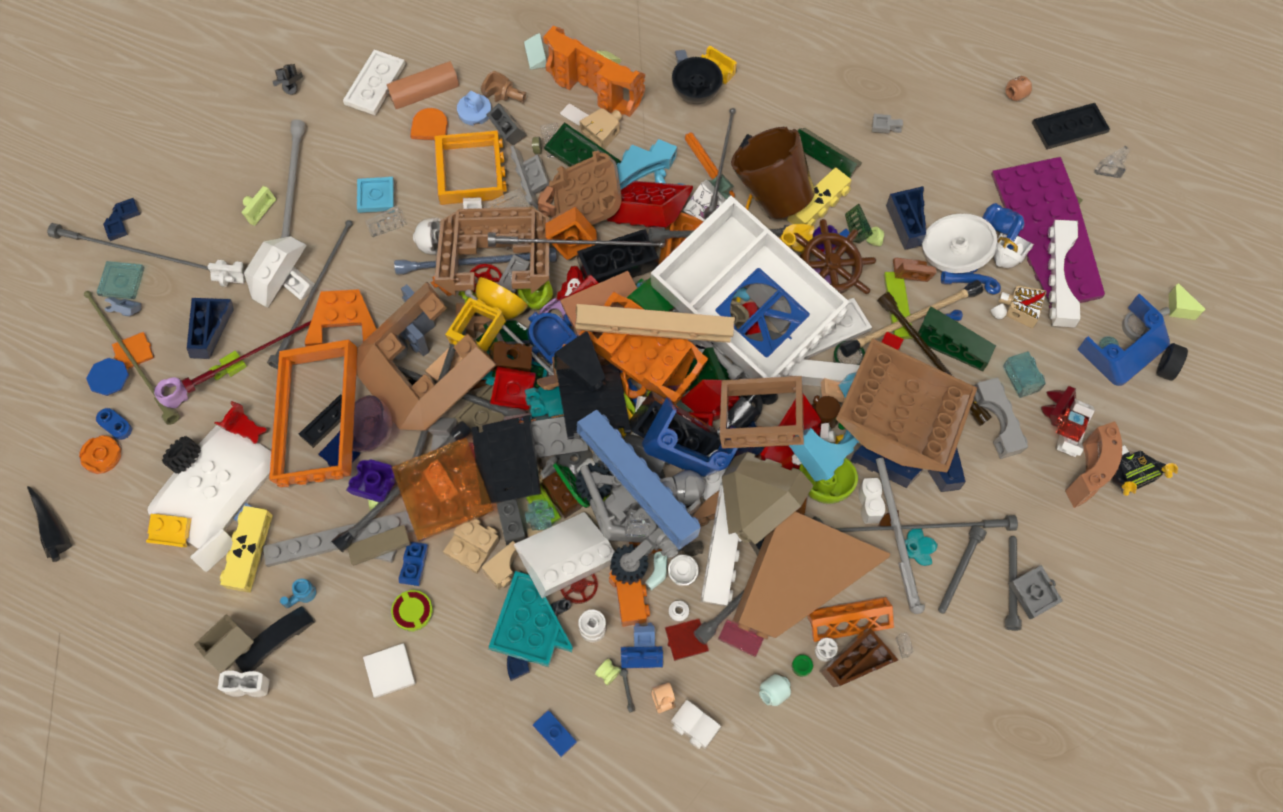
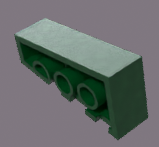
M930 306L918 331L920 337H922L921 339L928 344L929 348L980 371L985 370L996 347L990 341Z

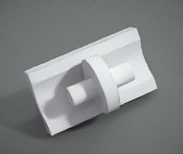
M217 260L216 263H209L208 265L211 281H219L221 287H226L228 282L242 284L245 282L244 265L242 262L235 261L233 265H227V262L224 260Z

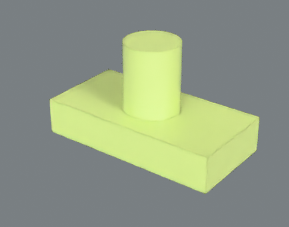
M263 186L254 198L246 196L243 199V205L246 207L241 213L250 224L255 226L276 201V198L269 188Z

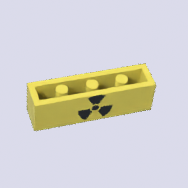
M835 167L814 187L815 195L809 205L800 212L789 216L787 220L791 224L814 226L816 220L819 217L823 218L828 209L838 203L841 196H846L849 193L851 179Z
M244 506L243 510L239 513L238 527L232 535L233 544L231 550L226 555L227 564L225 570L220 575V585L225 588L251 592L273 516L268 510Z

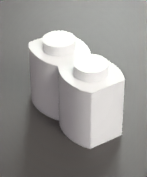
M878 478L864 479L859 487L858 497L862 504L861 517L865 524L879 523L885 513V504L881 498L882 485Z
M225 671L220 673L218 689L233 697L245 694L252 697H262L268 694L270 679L256 671H248L242 674L237 671Z
M688 700L685 701L671 720V723L674 725L672 729L681 736L683 734L691 738L689 742L698 749L701 747L706 749L721 728L717 722Z

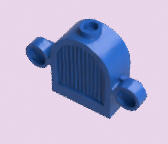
M537 312L528 318L530 324L527 329V336L533 346L532 352L536 356L539 353L549 365L553 363L552 357H554V353L561 349L563 344H568L577 338L576 334L569 327L572 324L566 313L563 319L554 313H542L539 315Z

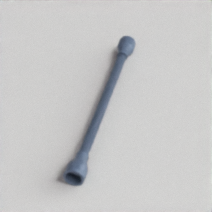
M555 247L549 248V262H556ZM530 253L498 255L496 257L461 258V260L459 259V266L477 265V263L510 262L513 255L524 260H530ZM395 260V273L400 275L421 268H435L436 261L418 263L416 261Z

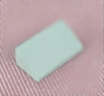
M540 33L524 41L530 70L546 67L544 48Z

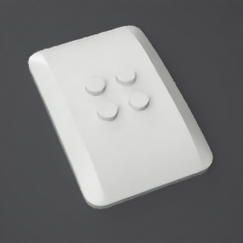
M215 426L198 444L201 447L199 457L195 458V463H191V467L186 468L184 472L181 471L179 474L173 473L148 506L149 515L152 513L192 518L189 538L186 541L197 549L202 547L221 529L225 531L244 504L250 501L270 476V450L258 442L253 444L247 437L243 438L239 434L235 435L219 426Z

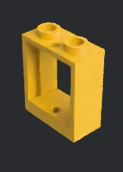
M469 297L445 336L450 344L456 345L465 337L462 335V332L475 312L493 320L479 342L476 341L482 350L487 351L506 320L499 308L495 306L489 307L482 300H474Z

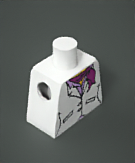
M708 180L703 181L683 211L705 221L703 217L704 211L710 205L715 187ZM719 191L717 193L718 202L716 208L726 201Z

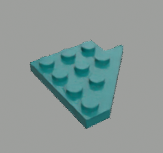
M515 571L488 648L491 651L549 667L555 648L572 652L573 647L546 597L541 598L530 575Z

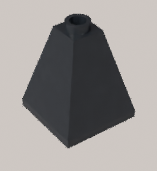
M587 331L554 353V368L591 392L595 390L599 392L606 386L604 372Z

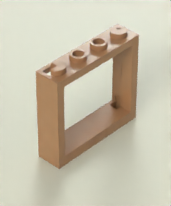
M802 376L722 380L720 441L722 448L804 445ZM796 393V425L727 429L728 396Z

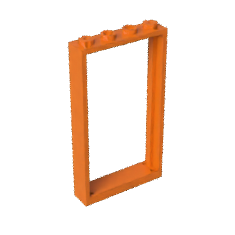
M349 339L279 351L269 480L277 484L278 487H289L291 484L305 485L307 482L312 481L324 482L326 479L340 480L343 477L351 476L358 347ZM344 356L338 466L284 473L292 365Z

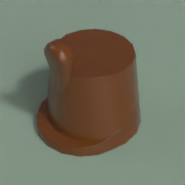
M816 395L811 405L820 417L821 424L829 423L831 429L835 428L838 424L836 418L841 409L840 403L834 397L823 396L820 398L819 395Z

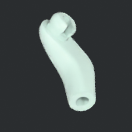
M661 551L654 554V571L645 582V585L650 590H653L662 583L667 576V556H662Z

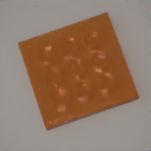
M467 438L391 467L419 542L495 512Z

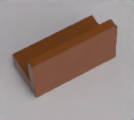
M897 257L893 259L895 278L928 282L937 273L936 267L927 266L926 261Z

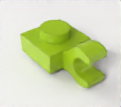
M233 351L219 360L221 365H215L209 370H215L240 356L236 351ZM241 360L216 373L214 379L218 380L227 373L232 377L247 366Z

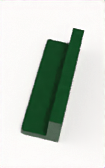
M807 128L798 129L804 152L832 170L836 167L851 178L856 168L861 166V161Z

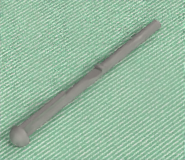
M878 458L876 463L891 518V527L894 528L901 562L898 564L909 609L913 614H921L925 610V605H921L885 461L884 458Z

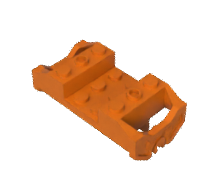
M553 25L543 36V41L549 48L546 71L551 73L555 82L560 87L571 90L578 81L581 85L587 86L597 93L598 106L605 109L609 113L618 110L622 115L630 117L640 105L644 95L645 84L643 83L645 82V73L637 70L632 72L630 68L613 62L584 46L575 38H569L564 35V29ZM624 87L629 89V102L623 99Z
M613 292L604 304V306L614 307L618 303L624 308L643 309L632 300L618 295L616 292ZM587 331L596 353L649 391H653L665 399L666 397L670 398L675 405L696 380L708 360L687 339L604 332L597 339L594 336L595 331ZM689 354L697 360L698 363L690 375L683 379L676 392L664 387Z

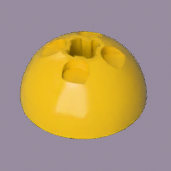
M479 278L476 285V298L485 302L489 307L495 306L503 312L505 320L519 316L528 307L525 301L506 288L488 279Z

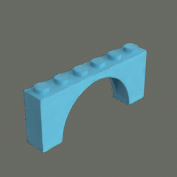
M857 372L848 374L838 385L844 397H846ZM810 428L804 430V445H789V447L815 481L830 479L834 475L836 468L844 463V458L853 452V447L859 441L846 430L844 437L838 444L829 443L820 438Z

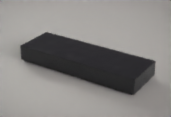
M340 394L299 433V436L312 448L341 422L342 395Z

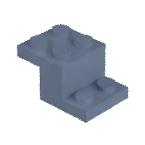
M407 284L401 288L403 293L402 299L406 302L415 292ZM423 311L399 335L404 340L408 339L415 353L419 352L424 357L429 353L424 335L435 327L434 321L430 320Z

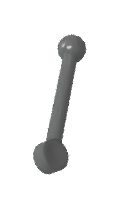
M622 669L620 675L624 681L628 701L627 708L631 713L635 711V707L632 704L627 680L628 671Z

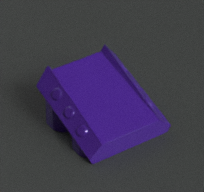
M372 459L362 460L357 465L358 473L350 479L346 491L365 499L383 502L400 474L389 464Z

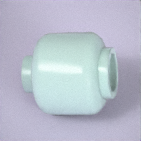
M774 674L760 685L759 695L767 705L778 706L790 697V682L784 676Z

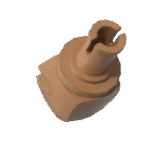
M496 71L490 72L481 85L483 96L489 97L494 95L495 102L506 101L510 97L523 103L526 98V92L513 88V82Z

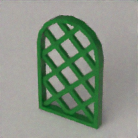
M555 463L553 467L573 497L583 507H590L591 505L587 498L583 499L581 493L578 494L576 478L569 467Z

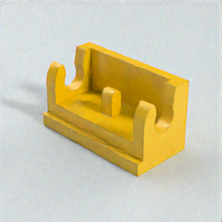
M708 46L706 55H701V57L707 58L718 65L723 75V84L726 85L736 74L737 62L712 46Z

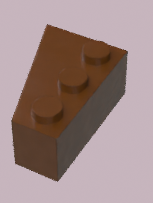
M868 628L856 636L819 672L834 688L898 661V658L871 628Z

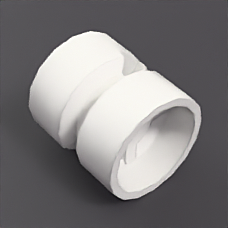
M594 609L587 610L580 616L579 631L585 641L590 643L598 642L604 637L606 623L600 611Z

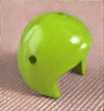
M549 280L532 294L531 289H517L519 298L527 303L528 308L534 310L542 309L551 301L553 296V288Z

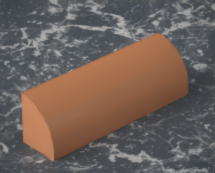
M451 61L386 85L390 99L397 110L459 87V82Z

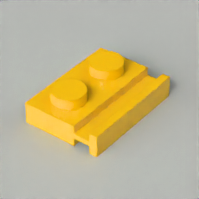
M151 513L147 532L149 536L146 539V543L187 547L186 540L189 538L192 518Z

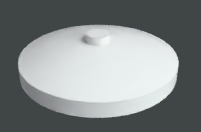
M971 214L949 215L937 220L926 230V236L922 243L923 253L927 261L939 270L950 273L970 272L984 266L992 259L997 249V234L994 227L979 216Z

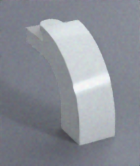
M1074 399L1063 423L1057 442V450L1074 457L1081 455L1084 449L1082 444L1083 436L1095 411L1092 405ZM1071 411L1085 417L1083 425L1068 419Z

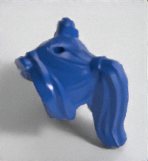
M997 203L990 205L982 217L996 231L1007 235L1006 238H1010L1013 242L1020 230H1023L1025 224L1022 215L1012 209L1002 208ZM1011 244L1007 246L1010 250L1014 249Z

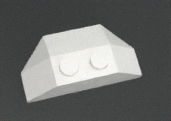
M291 236L264 241L244 272L251 298L268 308L307 245Z

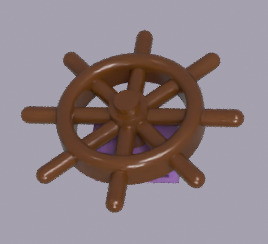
M821 219L819 222L821 234L813 237L811 240L807 241L800 234L794 233L796 242L804 247L800 258L840 294L847 292L853 286L864 294L870 293V288L863 284L859 278L863 265L875 264L876 258L861 257L858 248L853 243V240L858 235L857 229H853L847 237L836 233H829L827 221ZM824 244V252L820 251L816 246ZM831 244L839 247L835 253L832 251ZM810 252L818 258L817 261L809 260ZM844 252L848 254L849 259L841 258ZM842 266H852V274ZM838 274L845 278L847 281L845 283L839 284Z

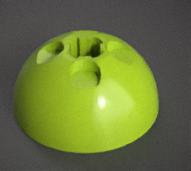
M844 458V463L836 468L834 475L828 480L815 481L803 464L799 468L813 484L808 496L823 504H835L845 500L853 493L858 483L857 471L847 458Z

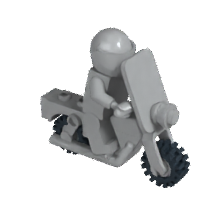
M593 452L592 458L595 465L592 466V463L580 467L576 479L578 494L581 493L583 499L586 497L587 501H589L602 534L606 539L610 541L641 543L636 548L633 547V544H630L628 547L623 545L622 548H617L610 562L611 573L613 576H616L615 579L617 581L621 580L623 584L628 582V585L633 582L637 583L644 577L647 571V556L653 549L656 551L662 549V556H667V558L677 555L679 549ZM685 470L673 477L660 479V482L665 487L670 488L678 502H682L685 507L690 506L687 512L692 517L700 507L701 502L699 499L705 490V483L701 475L693 470ZM610 492L611 495L603 502L604 497H607Z

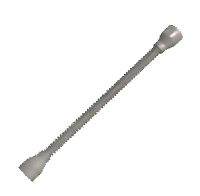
M298 119L292 120L290 127L293 142L282 236L280 238L289 237L299 144L305 132V123Z

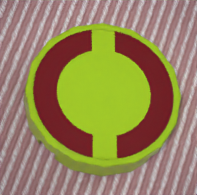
M405 591L397 596L392 603V619L403 630L410 632L421 630L428 625L433 614L432 602L421 591Z

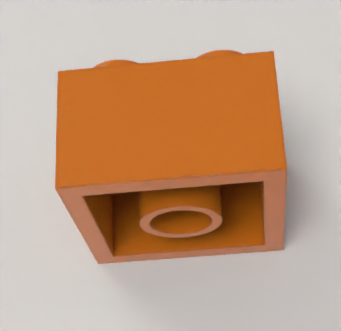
M576 206L545 223L547 239L597 241L596 229ZM551 243L566 260L576 256L578 250L596 245Z

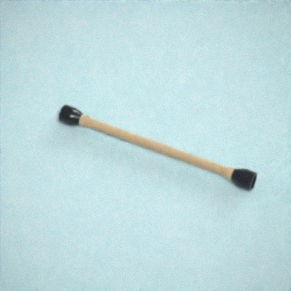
M975 280L968 283L958 293L930 306L939 310L957 300L975 297L983 293V286L980 281ZM930 306L905 318L909 323H912L926 316ZM897 321L863 338L845 341L840 344L841 353L844 357H849L869 343L872 338L878 339L884 336L886 332L891 333L903 326Z

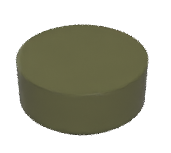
M540 136L532 138V148L535 155L542 154Z

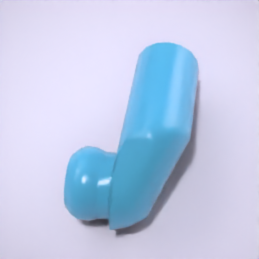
M662 168L654 172L655 182L666 183L664 180L666 176L665 170Z

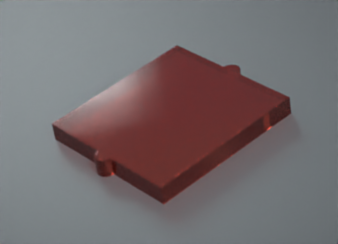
M700 619L665 627L668 638L667 646L671 649L674 661L709 652L707 643L703 645L693 634L701 626Z

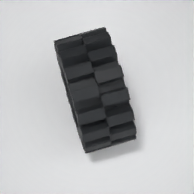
M184 436V438L180 437L179 440H175V443L171 444L170 448L165 451L166 454H163L162 462L174 473L179 474L181 471H186V468H190L191 463H195V458L199 457L201 447L187 436Z

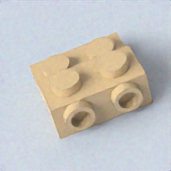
M464 516L453 532L454 536L443 553L478 574L500 540L496 535L498 532L490 526H487L485 529L480 526L481 522L475 517L467 518Z

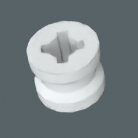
M831 638L821 639L815 647L816 657L823 662L832 660L838 650L836 642Z

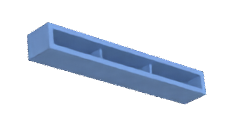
M595 410L577 422V433L679 550L698 537L701 528L698 520L690 516L684 504L675 499L670 488L665 487L660 482L659 476L647 467V463L642 457L639 458L632 445L622 439L620 432L609 424V420L605 415H601L598 410Z

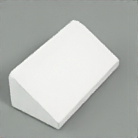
M293 267L282 285L300 300H303L311 292L315 283Z
M221 529L191 555L190 558L207 572L231 550L232 538Z

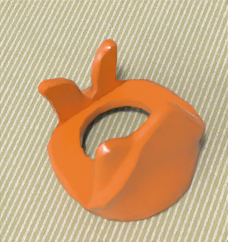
M625 372L620 373L623 392L629 399H637L638 396H643L646 393L647 389L644 386L638 391L630 390L627 380L631 377Z

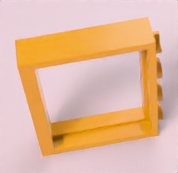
M498 130L435 136L437 187L440 205L463 203V198H481L482 201L504 199V192H507L506 181H503L502 177H506L505 167H501V163L504 162V154L500 152V148H503V141L498 136ZM494 146L497 187L447 191L444 150Z

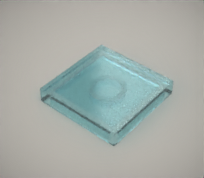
M106 261L96 293L98 296L135 300L144 266L142 264Z

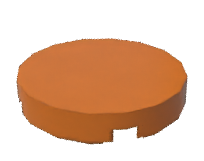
M104 435L89 439L79 452L81 465L89 472L95 474L106 473L112 470L121 458L119 444L111 437Z

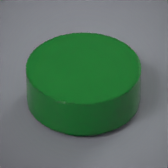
M798 655L792 662V670L799 677L808 676L813 670V662L806 655Z

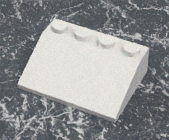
M585 512L514 544L541 598L610 566L614 553L608 539L603 536L602 532Z

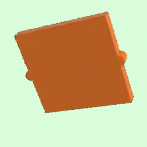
M144 332L121 340L138 365L154 358L150 348L151 344L148 342ZM119 343L112 344L115 353L114 358L124 362L126 369L134 367Z

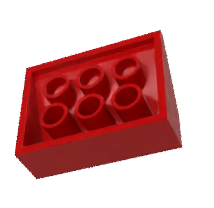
M633 181L621 189V205L618 211L608 218L607 221L615 222L616 224L629 223L630 225L639 224L645 227L658 226L667 228L679 216L693 190V185Z
M803 393L804 430L812 428L820 437L821 419ZM796 399L779 426L796 425ZM789 445L765 446L761 453V460L763 461L769 459L782 464V468L791 471L793 468L798 470L800 468V465L792 463V456L795 453Z

